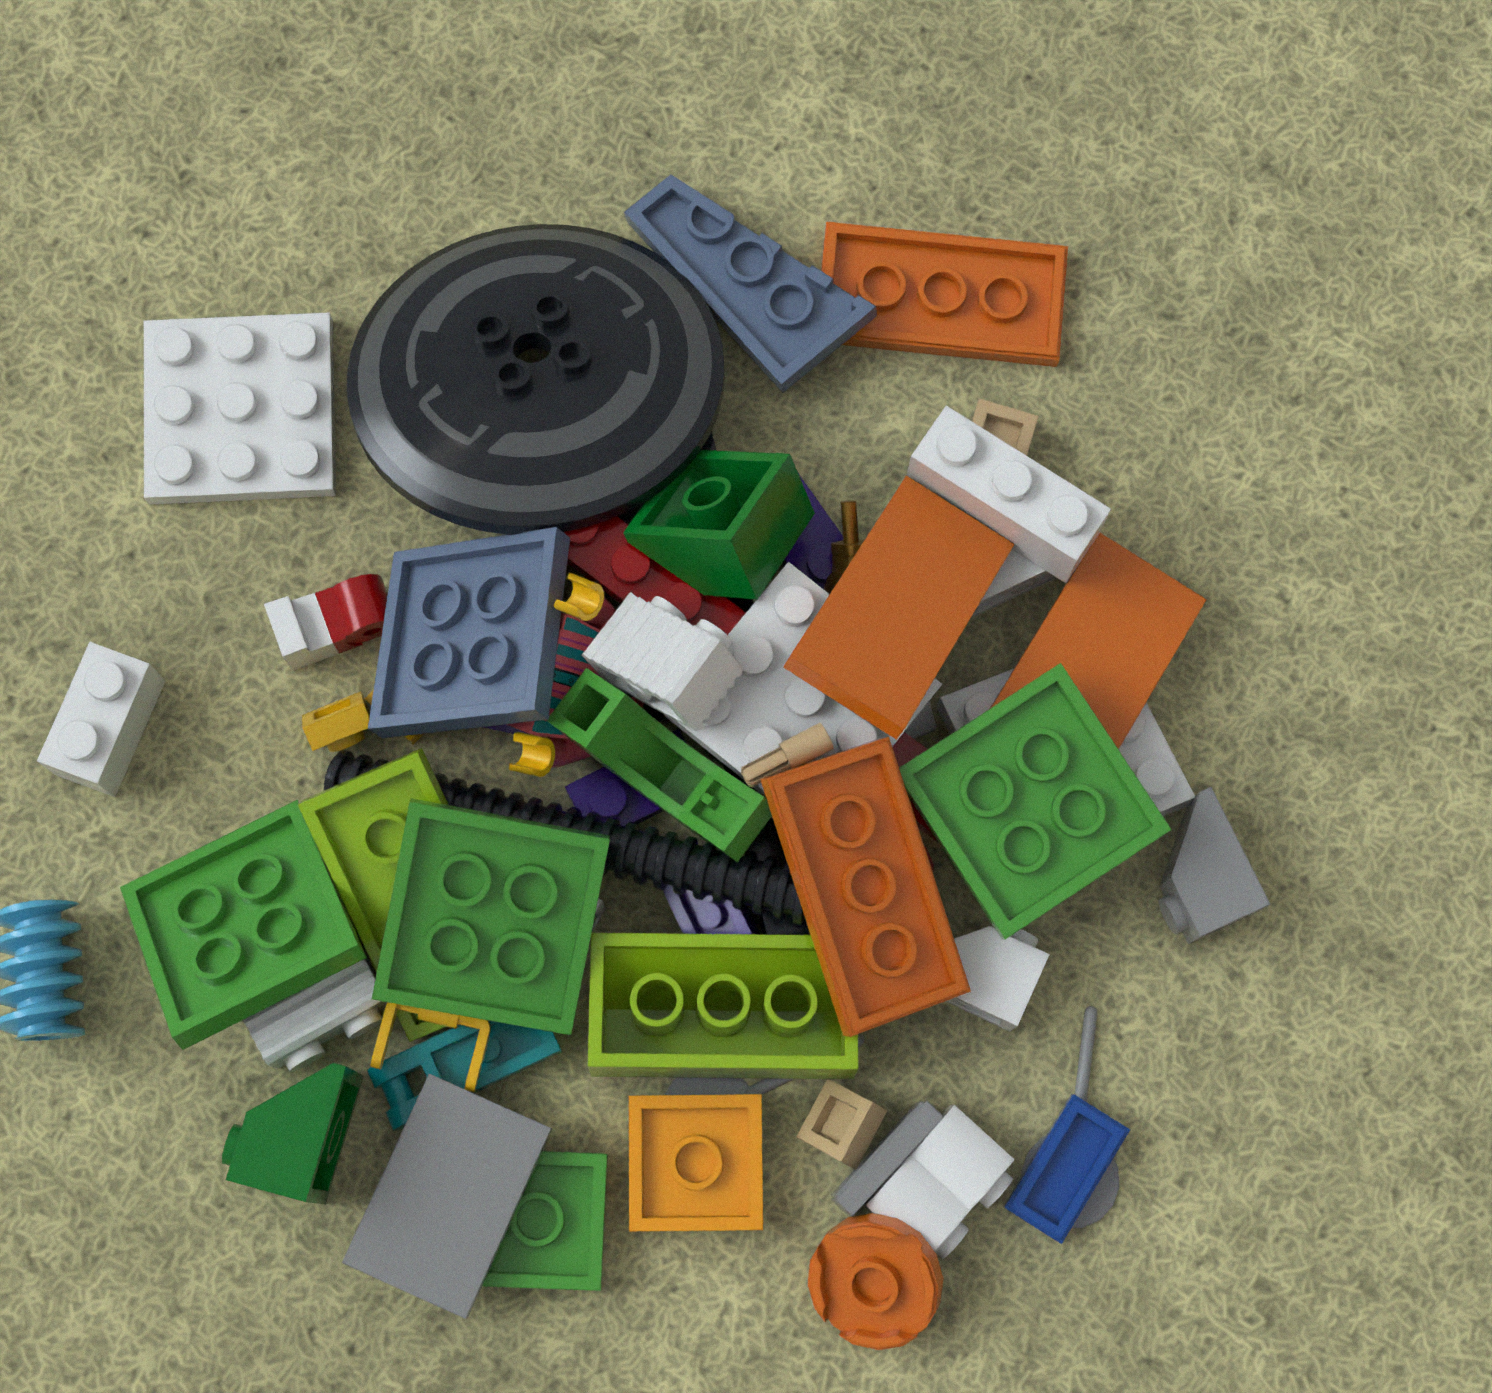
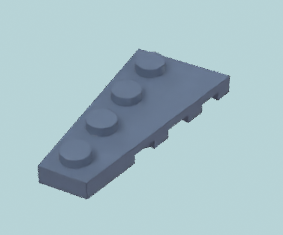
M669 175L624 212L627 223L656 254L667 260L680 274L688 278L702 295L717 322L782 393L877 316L875 305L859 295L855 298L833 283V278L813 265L809 268L782 250V245L763 233L759 236L735 220V216L673 175Z

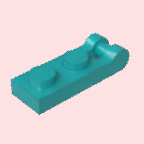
M489 1021L491 1034L474 1094L561 1053L562 1050L554 1032ZM458 1025L457 1029H449L385 1059L381 1069L372 1067L367 1069L374 1088H382L391 1108L385 1114L393 1131L404 1128L418 1096H414L406 1078L411 1072L423 1068L426 1077H428V1074H431L462 1089L465 1088L479 1029Z

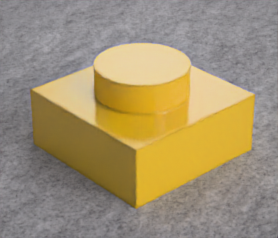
M360 691L303 714L302 728L312 751L327 745L329 752H336L362 741L365 738L363 730L368 729L370 711Z

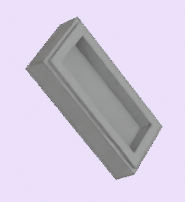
M928 1101L915 1103L862 1160L857 1169H854L831 1194L833 1197L831 1200L847 1216H853L944 1116Z

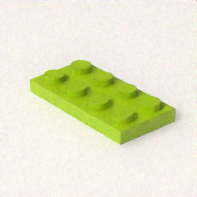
M422 748L308 797L298 804L376 972L410 799L448 805ZM402 1010L397 1011V1017L409 1042L447 1027L418 1020V1014Z

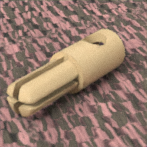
M818 723L779 743V747L742 766L741 775L749 787H754L761 783L760 779L803 765L834 749L832 741L824 726Z

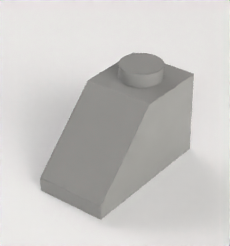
M1212 787L1199 792L1192 803L1186 807L1160 883V888L1165 896L1158 901L1163 918L1174 934L1183 933L1188 944L1251 916L1270 905Z

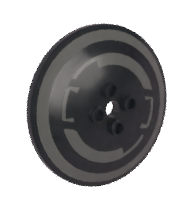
M535 224L496 229L468 237L429 255L407 270L379 297L365 317L350 353L347 369L349 411L358 441L380 476L395 491L430 514L460 526L498 534L515 535L553 527L559 528L562 532L572 531L605 522L629 512L650 500L684 472L699 454L711 434L719 415L723 398L725 380L723 345L712 312L700 292L688 278L680 274L667 260L650 249L612 233L572 225ZM533 348L543 349L549 353L546 358L535 363H527L518 359L522 352Z

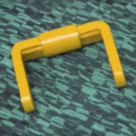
M387 1002L370 1067L382 1068L398 1010L418 1014V1020L455 1029L458 1028V1025L479 1029L464 1088L474 1093L491 1034L489 1021Z

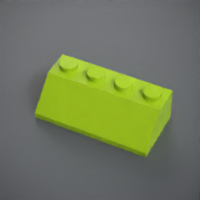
M591 933L588 1069L591 1077L854 1079L858 1071V1034L852 1037L843 1036L811 935Z

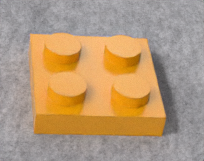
M762 1094L630 1095L629 1232L763 1230Z

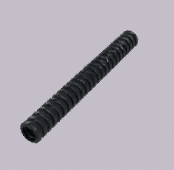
M343 749L334 756L328 766L324 780V790L382 766L389 761L380 759L374 764L373 759L369 755L361 754L355 759L351 751ZM441 773L435 774L450 806L609 835L610 842L603 875L608 873L609 870L614 871V877L619 880H625L630 875L633 876L634 882L639 885H644L650 880L653 881L654 888L664 890L667 885L673 886V892L678 895H683L687 890L693 891V897L698 900H703L706 895L712 896L714 904L723 905L726 900L732 901L733 908L741 911L746 905L752 906L753 913L760 916L766 910L772 911L774 919L782 921L786 915L793 917V923L802 926L806 920L788 864L786 862L784 866L777 865L775 857L767 856L764 861L757 860L755 852L748 851L736 862L709 842L704 846L698 845V840L695 837L688 836L685 841H680L676 832L669 831L665 836H660L659 830L656 827L649 826L644 832L640 830V826L636 822L630 821L626 826H621L620 820L616 817L610 816L605 822L601 821V816L596 812H590L585 817L582 816L581 810L576 807H571L565 812L560 803L551 802L545 807L540 798L532 797L528 802H525L524 796L520 793L513 792L509 797H505V792L500 788L495 787L490 792H486V787L483 784L474 783L471 787H467V782L464 779L455 778L450 783L446 775Z

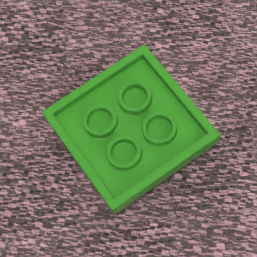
M1061 663L899 768L908 797L1002 939H1007L1172 830Z
M411 798L372 1000L571 1035L610 836Z
M298 800L120 887L171 1036L182 1050L366 959L343 900L298 807Z

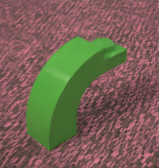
M587 668L549 716V719L546 720L649 801L736 862L740 860L772 817L767 799L697 752L653 718L627 694Z

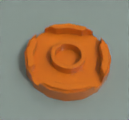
M869 1213L848 1217L826 1233L810 1259L808 1288L815 1310L824 1322L828 1319L834 1327L840 1330L839 1336L853 1345L883 1350L904 1346L915 1339L918 1333L926 1329L941 1303L944 1278L937 1254L919 1231L898 1218Z

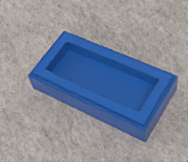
M1071 1094L1003 1207L1062 1244L1130 1129L1078 1096Z

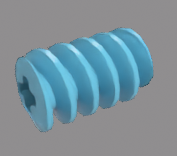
M33 900L16 903L0 909V927L14 930L0 936V952L15 956L0 963V978L15 982V984L0 990V1004L16 1009V1011L0 1017V1030L17 1035L16 1040H58L85 1035V1028L65 1023V1016L84 1009V1002L64 997V990L83 983L82 975L63 971L64 963L82 956V949L62 944L63 937L81 930V923L61 918V912L79 905L77 902L67 900Z

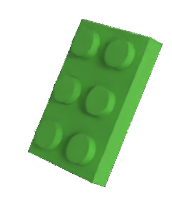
M542 1151L483 1286L602 1290L608 1154Z

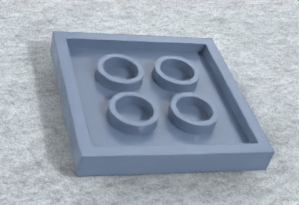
M553 527L515 535L507 534L394 552L368 730L381 738L548 720L561 611L554 608V603L556 599L563 601L570 537L559 528Z

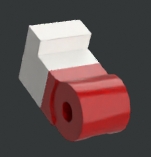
M366 574L349 578L331 588L294 600L286 596L265 603L264 606L281 654L292 671L362 646L363 642L382 636L388 593L380 575Z

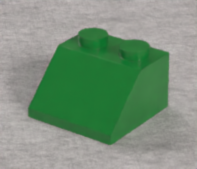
M701 450L686 470L669 486L644 503L623 534L629 544L703 595L758 600L815 512L790 454Z
M332 1063L247 1111L243 1124H234L231 1127L224 1145L222 1164L230 1166L226 1180L299 1201L326 1205L364 1075L347 1066Z

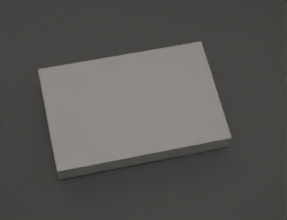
M428 1074L342 1263L467 1319L552 1128Z

